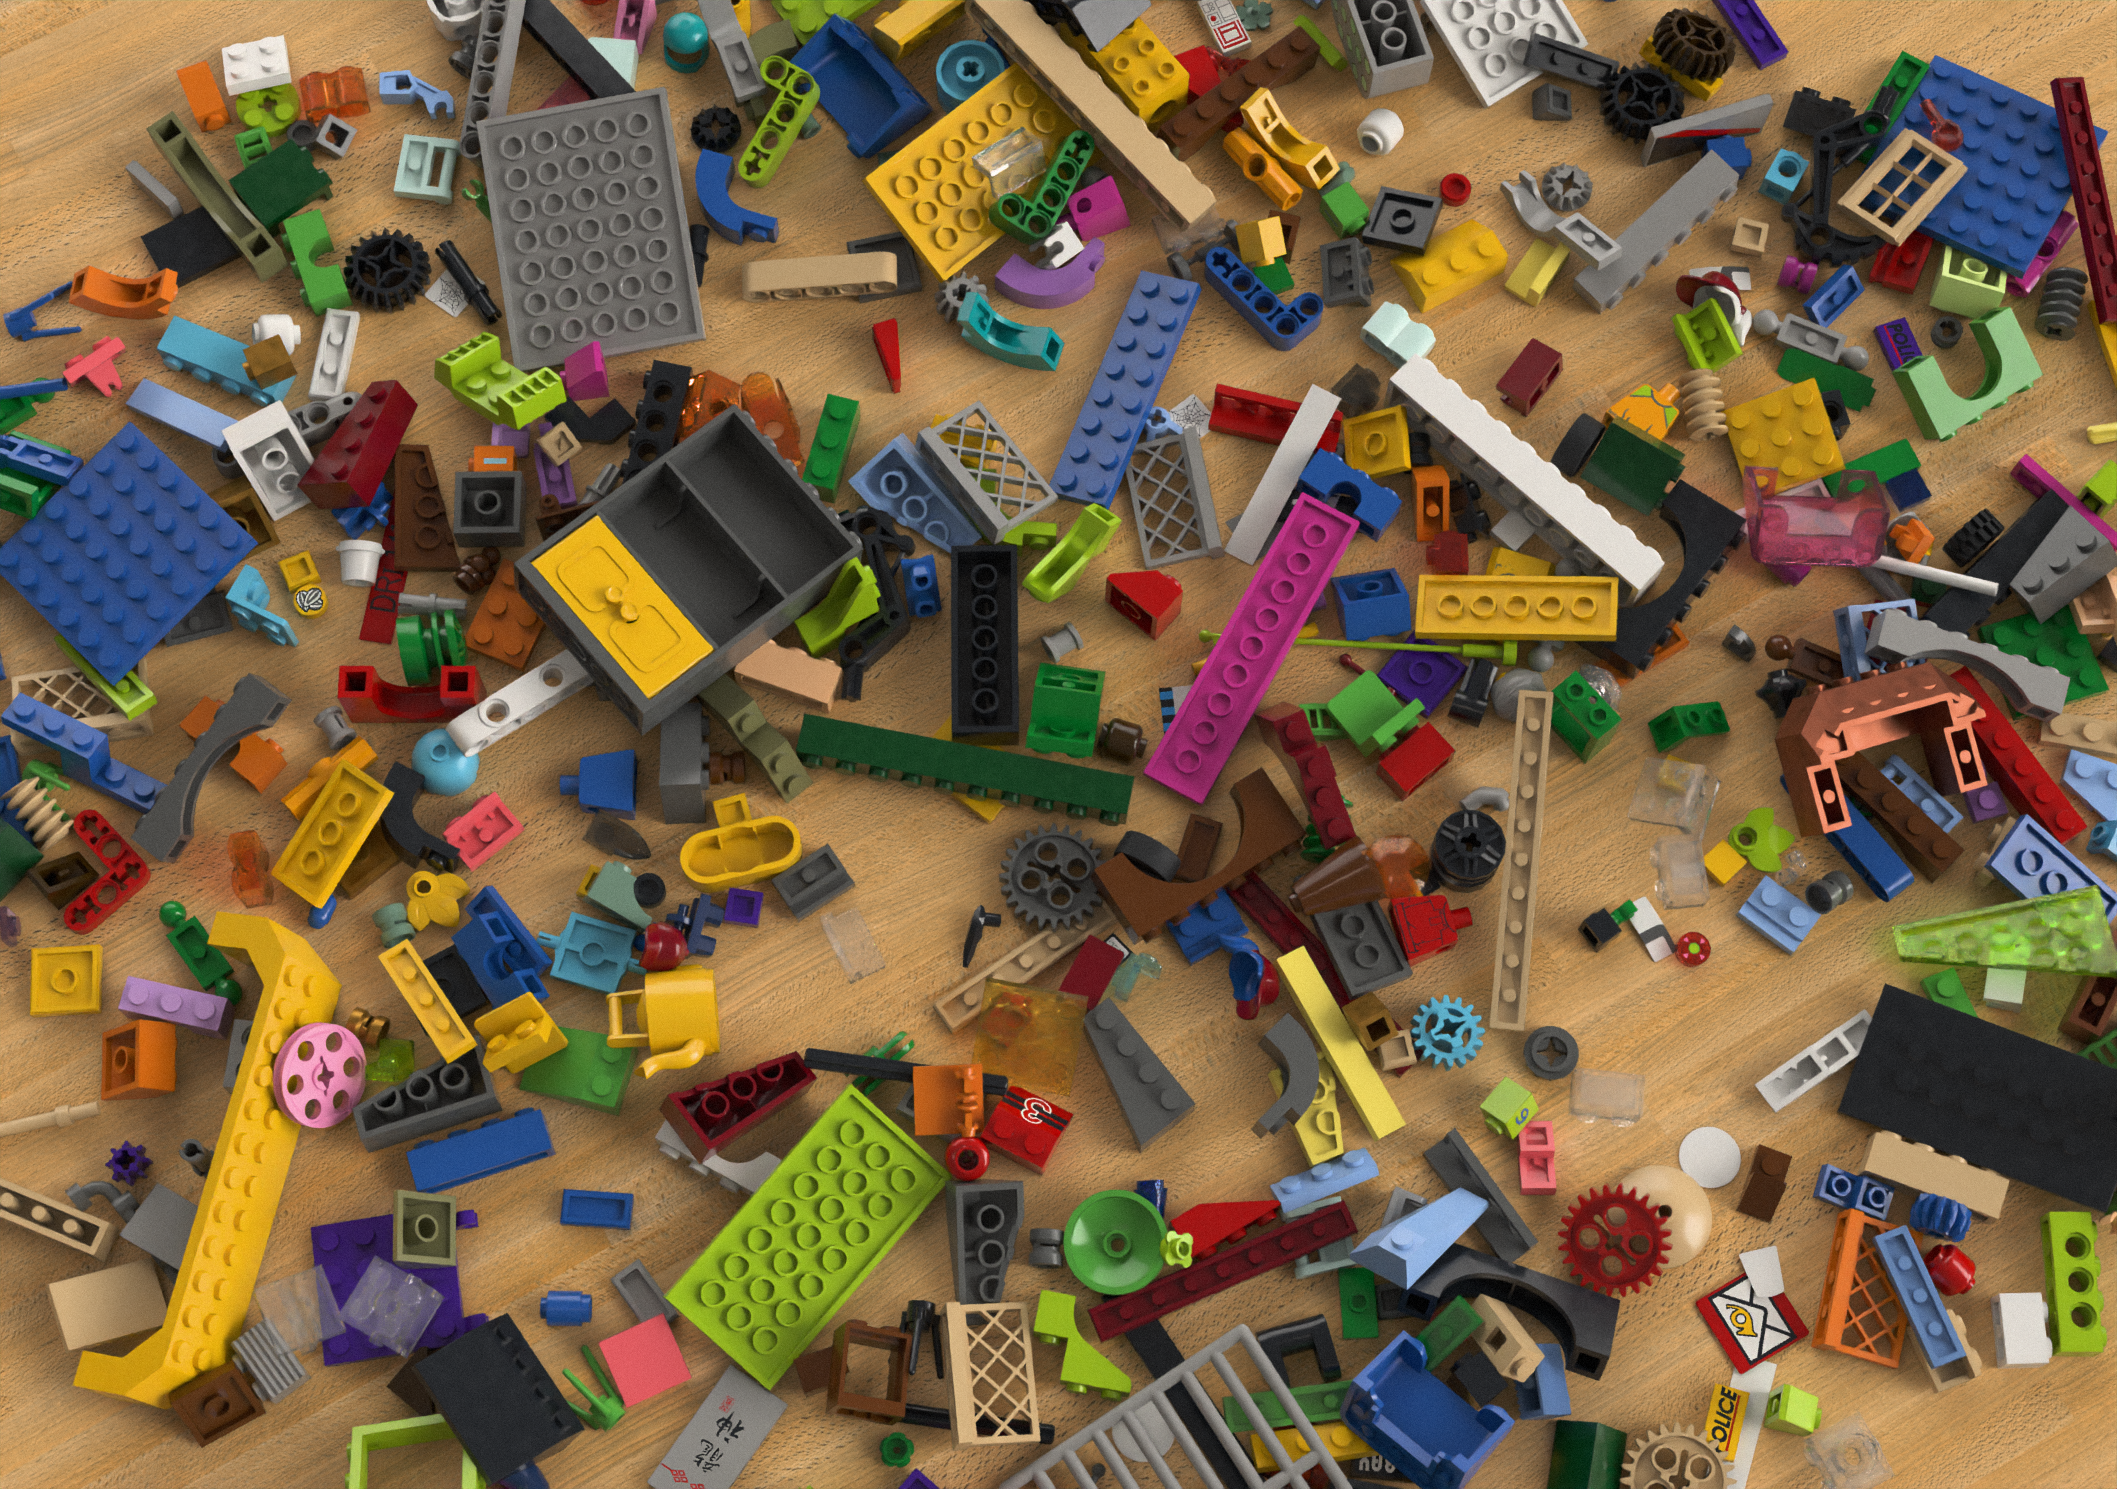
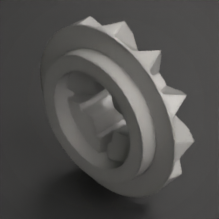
M1563 162L1560 166H1552L1544 175L1542 193L1545 200L1554 208L1563 211H1573L1583 207L1589 201L1593 182L1588 177V171L1583 172L1577 164L1570 166ZM1571 178L1573 188H1570L1568 192L1566 191L1565 195H1562L1563 184L1561 183H1565Z

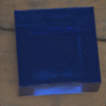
M1917 468L1892 478L1885 484L1900 513L1928 501L1932 496Z

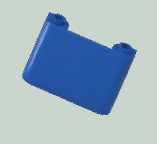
M834 14L789 61L808 72L814 78L820 88L818 101L848 133L846 136L849 141L847 148L859 159L862 157L870 159L924 120L933 111L927 100L858 25L837 14ZM803 83L797 90L800 93L804 90L808 92L811 84Z
M1403 1330L1352 1380L1340 1408L1341 1419L1352 1432L1421 1489H1463L1511 1431L1515 1420L1499 1406L1487 1404L1479 1412L1424 1368L1428 1358L1425 1346L1421 1341L1413 1338Z

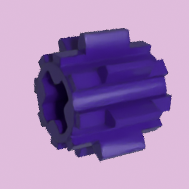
M125 1141L119 1150L110 1149L114 1155L112 1160L105 1163V1166L113 1170L112 1179L118 1183L123 1179L124 1181L126 1180L128 1185L134 1186V1183L137 1182L136 1179L140 1177L148 1178L144 1172L146 1167L153 1164V1161L145 1157V1147L139 1145L135 1148L130 1142ZM132 1157L135 1162L129 1164V1170H126L123 1165L128 1164L129 1158Z

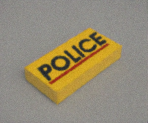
M1715 1383L1703 1429L1708 1431L1705 1441L1710 1443L1718 1439L1720 1442L1715 1449L1716 1452L1728 1451L1729 1454L1723 1460L1733 1463L1750 1393Z

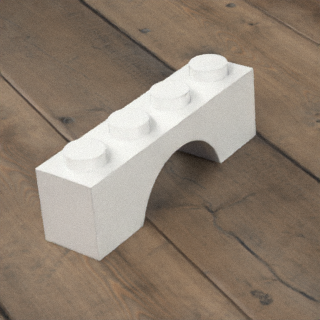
M666 1119L655 1136L657 1143L661 1146L659 1151L674 1160H677L679 1156L691 1162L689 1168L704 1177H707L709 1173L721 1179L719 1184L722 1187L736 1194L740 1189L752 1195L782 1161L766 1151L758 1158L744 1163L729 1162L715 1154L702 1164H699Z

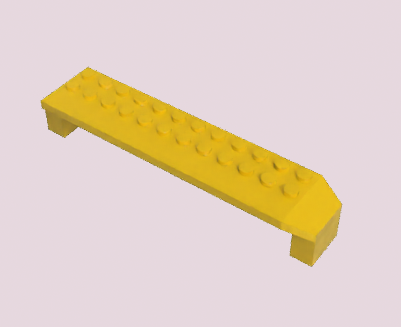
M217 911L207 942L208 945L239 962L255 966L264 984V988L163 1326L123 1358L83 1350L72 1386L114 1400L167 1410L173 1407L169 1401V1393L232 1360L231 1356L235 1354V1350L230 1344L236 1341L241 1334L301 1128L300 1124L290 1120L282 1112L276 1101L273 1089L274 1065L282 1046L298 1029L312 1023L322 1022L331 1024L342 984L306 939L267 917ZM305 1041L298 1047L297 1053L300 1060L305 1058L308 1052V1045ZM295 1075L288 1079L287 1090L289 1093L294 1092L297 1087Z

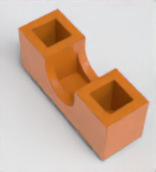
M205 695L179 724V727L187 737L195 742L201 733L210 728L215 721L214 715L216 711L226 703L220 699L214 702ZM255 732L237 742L240 744V750L229 766L238 777L262 794L287 766V762L281 755L284 752L282 747L271 738H268L266 741L262 740L256 735L258 732Z

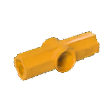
M1238 127L1228 133L1223 140L1222 148L1243 169L1245 177L1250 181H1254L1281 210L1287 211L1295 206L1302 198L1303 190L1282 169L1280 161L1270 156L1244 128ZM1263 163H1265V170L1263 174L1260 175V167Z
M357 736L332 758L325 757L318 761L309 770L307 778L281 799L285 807L300 823L303 822L342 759L350 762L361 771H365L379 759L363 738Z

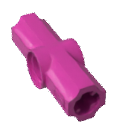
M2066 210L2061 213L2039 250L2046 257L2037 254L2023 279L2011 274L2007 275L2006 288L2009 293L2015 297L2026 298L2079 226L2074 215Z

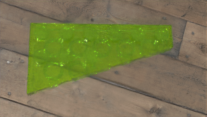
M2098 885L1892 926L1900 962L2117 978V951Z

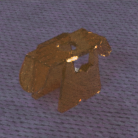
M764 372L749 374L741 384L742 412L745 410L752 416L756 423V428L763 436L765 435L763 432L764 427L769 422L775 421L782 424L784 427L782 436L772 439L777 446V452L784 460L786 458L791 460L795 466L802 464L805 460L797 443H800V427L797 414L779 378H776L775 381L780 401L773 381L768 374Z

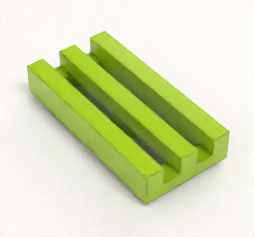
M1300 14L1293 21L1297 27L1301 26L1321 47L1320 53L1332 67L1341 72L1349 65L1345 57L1311 19Z

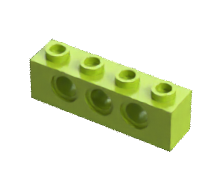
M2048 1212L2040 1217L2052 1356L2093 1357L2104 1352L2103 1347L2107 1344L2106 1328L2101 1326L2100 1312L2104 1308V1298L2102 1292L2098 1291L2097 1277L2100 1276L2101 1264L2099 1257L2095 1256L2094 1242L2097 1241L2098 1236L2097 1225L2092 1221L2091 1212ZM2066 1241L2076 1245L2078 1249L2077 1257L2067 1253L2065 1248ZM2069 1276H2074L2080 1281V1292L2071 1289L2068 1283ZM2072 1311H2077L2083 1316V1327H2078L2074 1324L2071 1318Z

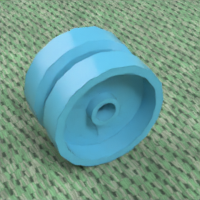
M965 40L947 47L939 56L936 66L938 102L947 114L1005 71L1004 61L997 50L985 42Z

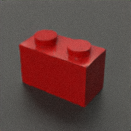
M1427 722L1421 728L1418 725L1414 726L1402 738L1404 742L1396 749L1390 746L1378 757L1380 762L1376 774L1402 802L1453 759L1455 749L1430 722Z

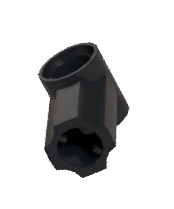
M1472 658L1461 688L1456 691L1447 717L1479 728L1489 701L1487 697L1497 675L1498 667L1485 659Z

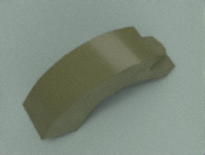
M789 19L770 24L748 38L759 69L762 62L770 56H779L790 61L799 52ZM762 95L737 103L734 96L736 108L744 106L748 121L754 120L758 130L767 115Z

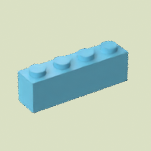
M175 315L157 346L163 363L170 369L189 371L196 379L204 383H209L210 380L216 382L225 391L234 395H238L239 392L250 396L249 398L253 402L263 407H267L268 404L271 405L278 400L283 402L297 376H292L261 390L256 379L253 381L249 380L242 366V363L247 361L243 349L250 346Z

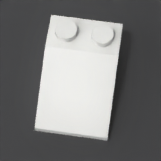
M281 400L221 430L231 452L273 521L312 502L297 484L315 459Z

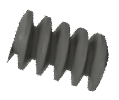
M2061 267L2048 272L2046 284L2043 288L2044 294L2040 300L2041 305L2037 312L2038 317L2035 320V328L2045 337L2053 340L2068 341L2075 336V332L2072 329L2076 328L2078 324L2076 317L2081 312L2078 306L2082 305L2083 298L2081 295L2086 292V287L2083 284L2088 282V275L2084 271L2070 267Z

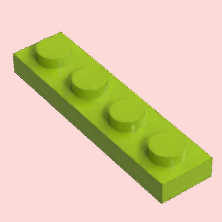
M61 634L54 637L57 647L129 721L158 703L154 693L131 670L114 686Z

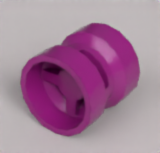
M1787 255L1776 285L1784 288L1791 286L1796 288L1797 292L1808 295L1818 265L1811 262L1804 264L1799 262L1796 257ZM1800 268H1801V269H1802L1801 274H1800V276H1799L1798 282H1796L1797 276H1798L1799 271H1800Z

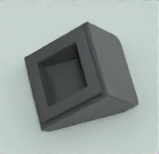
M1545 83L1534 90L1532 93L1533 119L1545 121L1571 120V91L1549 83Z
M1393 1282L1375 1285L1378 1320L1380 1321L1413 1317L1396 1311L1402 1287Z

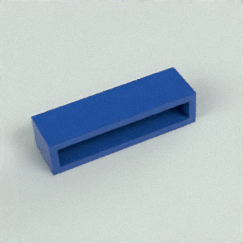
M525 1108L515 1112L514 1118L501 1121L500 1118L491 1119L483 1122L481 1128L470 1132L467 1129H460L447 1135L448 1139L434 1143V1140H425L415 1144L414 1150L408 1151L406 1154L417 1192L436 1194L556 1155L541 1109Z

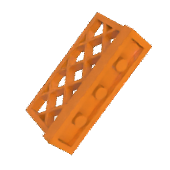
M1851 1208L1839 1212L1837 1215L1811 1347L1823 1351H1835L1884 1367L1898 1369L1907 1316L1896 1292H1894L1885 1277L1886 1270H1881L1872 1255V1252L1876 1251L1875 1246L1868 1248L1862 1238L1864 1225L1873 1227L1878 1235L1901 1226L1865 1216L1864 1212ZM1908 1229L1920 1253L1924 1233ZM1865 1257L1875 1275L1862 1282L1855 1269L1857 1261ZM1878 1279L1888 1296L1875 1304L1865 1286ZM1859 1291L1868 1309L1855 1316L1849 1306L1850 1295ZM1891 1301L1898 1314L1896 1321L1887 1325L1878 1308ZM1872 1313L1881 1330L1868 1338L1858 1320ZM1850 1325L1854 1327L1862 1341L1854 1347L1841 1344L1843 1329ZM1885 1335L1891 1345L1889 1358L1879 1356L1871 1342ZM1865 1346L1868 1352L1859 1349Z

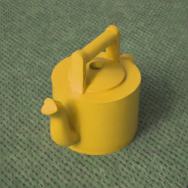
M700 964L680 965L672 971L645 973V989L610 993L606 996V1004L609 1009L607 1046L611 1048L650 1046L652 1057L646 1059L634 1071L636 1076L645 1077L647 1080L660 1070L689 1068L697 1064L702 1057L714 1056V1054L721 1052L718 1002L713 969L703 968ZM638 1003L636 1015L637 1025L641 1033L623 1034L622 1005Z

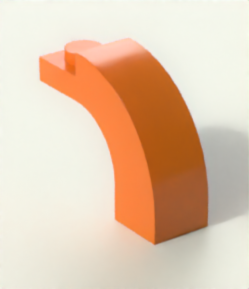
M89 265L74 273L68 303L112 317L128 319L164 317L168 315L170 303L173 302L178 292V286L176 285L178 273L166 268L150 277L133 279L116 276Z

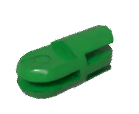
M904 1031L899 1032L879 1050L873 1045L863 1056L886 1059L883 1055L908 1035V1033ZM913 1039L890 1059L900 1060L915 1046ZM858 1076L851 1083L856 1088L868 1077ZM877 1078L873 1080L861 1093L867 1097L886 1079Z

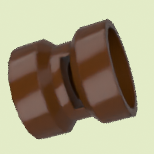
M733 751L731 755H724L721 752H710L711 785H722L725 781H732L734 784H745L744 751Z

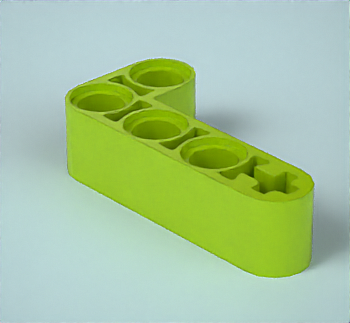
M779 56L766 58L760 66V74L768 87L779 95L738 164L740 175L747 184L754 188H762L771 181L820 97V88L814 78L805 70ZM774 69H784L783 75L779 79H770L771 72ZM801 84H811L810 90L806 94H797V89ZM785 111H794V117L790 121L781 122V115ZM769 138H778L775 148L768 150L764 148L765 142ZM759 153H761L767 159V161H765L763 157H761L760 159V157L758 156ZM752 167L754 169H761L758 174L755 172H753L752 174L750 173V169Z

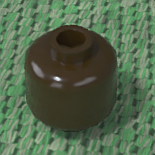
M1114 718L1109 724L1104 722L1096 748L1101 749L1102 758L1129 766L1134 762L1135 757L1142 759L1148 740L1142 738L1143 729L1140 725Z

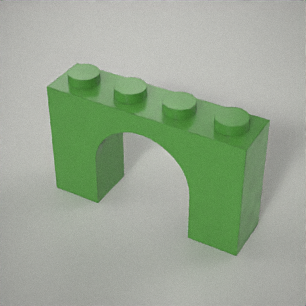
M2011 307L1993 308L1969 323L1984 355L1986 366L1983 382L1971 396L1965 399L1961 398L1949 388L1933 355L1916 356L1892 371L1925 439H1939L1940 442L1951 439L1957 435L1958 428L1978 422L1983 418L1982 413L1988 409H1996L2005 405L2009 401L2007 397L2015 392L2021 393L2034 386L2033 381L2043 375Z

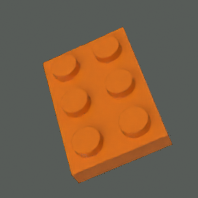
M504 558L465 636L467 650L524 672L546 624L515 590V562Z

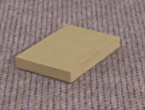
M151 1257L48 1284L46 1287L66 1354L161 1329L167 1313V1306Z

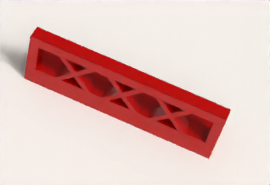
M1217 384L1208 430L1280 446L1302 403ZM1334 412L1313 451L1314 454L1320 448L1326 452L1336 453L1342 431L1343 412Z

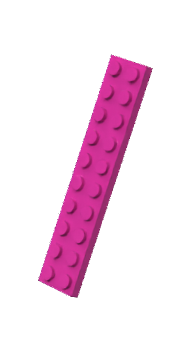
M1304 492L1301 493L1146 766L1143 776L1202 807L1360 526L1359 521Z

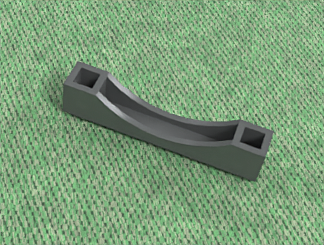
M248 673L247 676L242 677L236 683L233 689L234 694L228 703L223 704L214 715L215 721L207 731L198 736L194 743L195 749L188 758L182 760L177 765L174 771V778L168 786L163 787L157 793L154 800L156 803L149 813L144 814L135 825L136 831L131 836V839L159 861L175 863L194 837L196 802L203 782L213 765L228 749L240 740L255 732L272 728L292 701V699L263 677Z

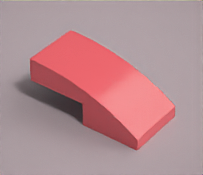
M1529 1121L1517 1135L1520 1195H1555L1557 1187L1554 1168L1555 1145L1552 1121Z

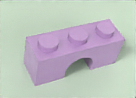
M128 976L118 1009L130 1019L169 1022L186 1027L196 1034L226 1040L236 1007L233 1006L228 998Z

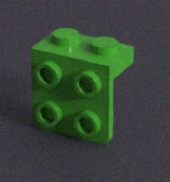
M1371 670L1365 671L1325 705L1327 713L1365 758L1377 748L1384 752L1397 741L1394 734L1401 729L1405 734L1420 722L1416 715L1425 709L1418 698L1403 708Z

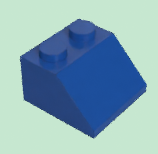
M1395 568L1331 578L1340 627L1347 641H1365L1370 637L1379 635L1397 636L1404 631L1412 630L1409 594Z

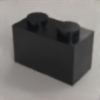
M1482 1351L1474 1357L1468 1352L1449 1368L1452 1375L1446 1380V1383L1453 1392L1477 1411L1498 1396L1508 1386Z

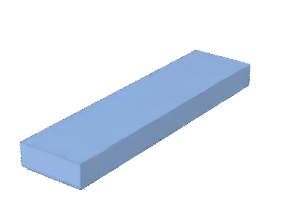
M143 378L125 403L131 410L224 453L229 446L221 430L238 422L229 416Z

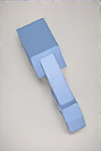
M410 70L379 73V94L383 104H414L417 99L424 101L431 119H437L436 112L439 108H446L448 119L455 118L454 99L447 90L441 91L412 76ZM411 85V88L409 90H407L406 88L403 90H399V86Z

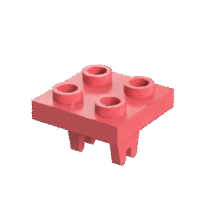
M106 336L92 346L93 353L85 358L79 354L64 364L67 370L62 372L71 388L87 378L106 397H111L112 395L109 388L110 385H114L117 390L122 389V382L112 362L126 352V347L118 336L113 340Z

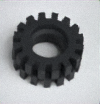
M1985 508L1972 517L1969 522L1965 523L1944 544L1942 550L1960 568L1964 567L1974 557H1977L1981 551H1984L2002 533L2005 527Z

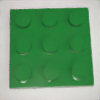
M2068 604L2041 625L2027 613L1980 627L1977 631L1981 643L1992 644L1998 647V651L2009 655L2024 656L2030 663L2035 665L2053 667L2059 671V674L2070 677L2064 706L2105 694L2109 690L2086 634H2079ZM2003 694L2013 721L2029 717L2017 712Z

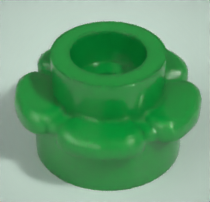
M900 1432L892 1433L880 1443L881 1459L889 1467L894 1465L898 1468L904 1467L911 1461L910 1456L914 1454V1444L910 1439L906 1438L905 1434ZM895 1447L900 1448V1452L898 1454H895L893 1452V1449Z

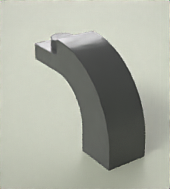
M1289 1013L1285 1014L1258 1043V1046L1277 1064L1283 1078V1090L1280 1099L1251 1128L1260 1139L1268 1131L1274 1136L1287 1121L1294 1126L1311 1105L1318 1087L1319 1063L1316 1050L1306 1031Z

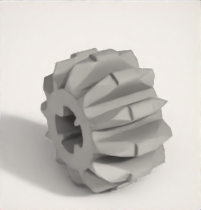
M963 271L960 275L961 278H956L952 275L948 278L949 282L944 281L938 284L940 291L936 292L934 296L935 302L938 303L936 309L939 315L945 314L947 324L954 319L957 320L959 308L963 304V301H959L961 297L965 298L966 292H978L989 304V297L985 295L987 287L985 284H979L977 275L967 279V274ZM957 321V326L960 328L962 325Z

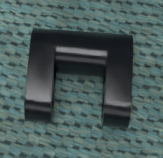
M1323 1314L1255 1332L1257 1342L1287 1388H1291L1283 1357L1312 1349L1324 1383L1342 1378L1339 1361Z

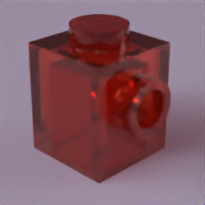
M1453 530L1434 534L1431 546H1426V565H1432V575H1468L1467 534H1458L1457 531Z

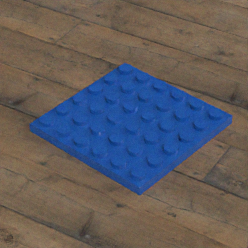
M1935 55L1929 64L1928 71L1885 139L1877 147L1859 178L1905 128L1915 131L1962 161L1963 165L1968 167L1963 177L1915 230L2023 279L2073 195L2056 110L2050 105ZM2093 125L2098 150H2100L2106 140L2108 131ZM1911 147L1897 163L1912 172L1926 155ZM1931 159L1918 173V176L1932 184L1946 168ZM1892 168L1878 185L1892 194L1907 177ZM1911 181L1898 195V198L1912 206L1926 189ZM1872 190L1859 205L1876 212L1886 201V198ZM1892 202L1881 215L1895 220L1898 214L1903 216L1907 211Z
M129 421L71 478L68 486L64 485L38 511L33 520L29 519L0 548V574L115 686L258 542Z

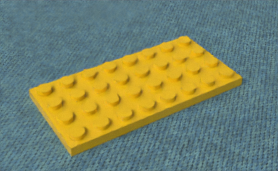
M1015 62L865 177L862 182L938 281L943 283L1006 233L991 223L988 213L990 206L1006 193H1015L1029 201L1059 144L1072 132L1081 129ZM1077 145L1073 154H1071L1069 157L1073 158L1076 154H1078V152L1076 151L1078 147ZM1096 145L1083 172L1087 167L1092 166L1105 155ZM1057 168L1059 177L1067 180L1065 171ZM1043 195L1044 202L1050 199L1049 196ZM1002 204L1003 213L1006 216L1012 217L1011 209L1007 205Z

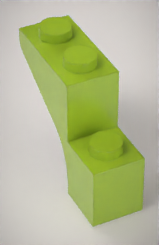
M1096 503L1085 507L1066 536L1026 576L1021 585L1030 590L1029 593L1033 598L1046 603H1050L1073 590L1091 558L1104 552L1122 520Z
M858 557L849 560L844 565L825 600L815 609L794 621L798 635L811 658L817 659L838 648L841 640L846 637L845 630L849 629V626L879 611L877 598L881 597L875 585L877 580L869 565L863 567Z
M1041 1289L1033 1336L1040 1337V1343L1050 1346H1060V1342H1067L1060 1384L1066 1385V1391L1075 1394L1086 1395L1087 1390L1101 1392V1398L1111 1401H1121L1122 1396L1129 1398L1131 1390L1130 1378L1088 1344L1079 1334L1074 1320L1076 1296Z

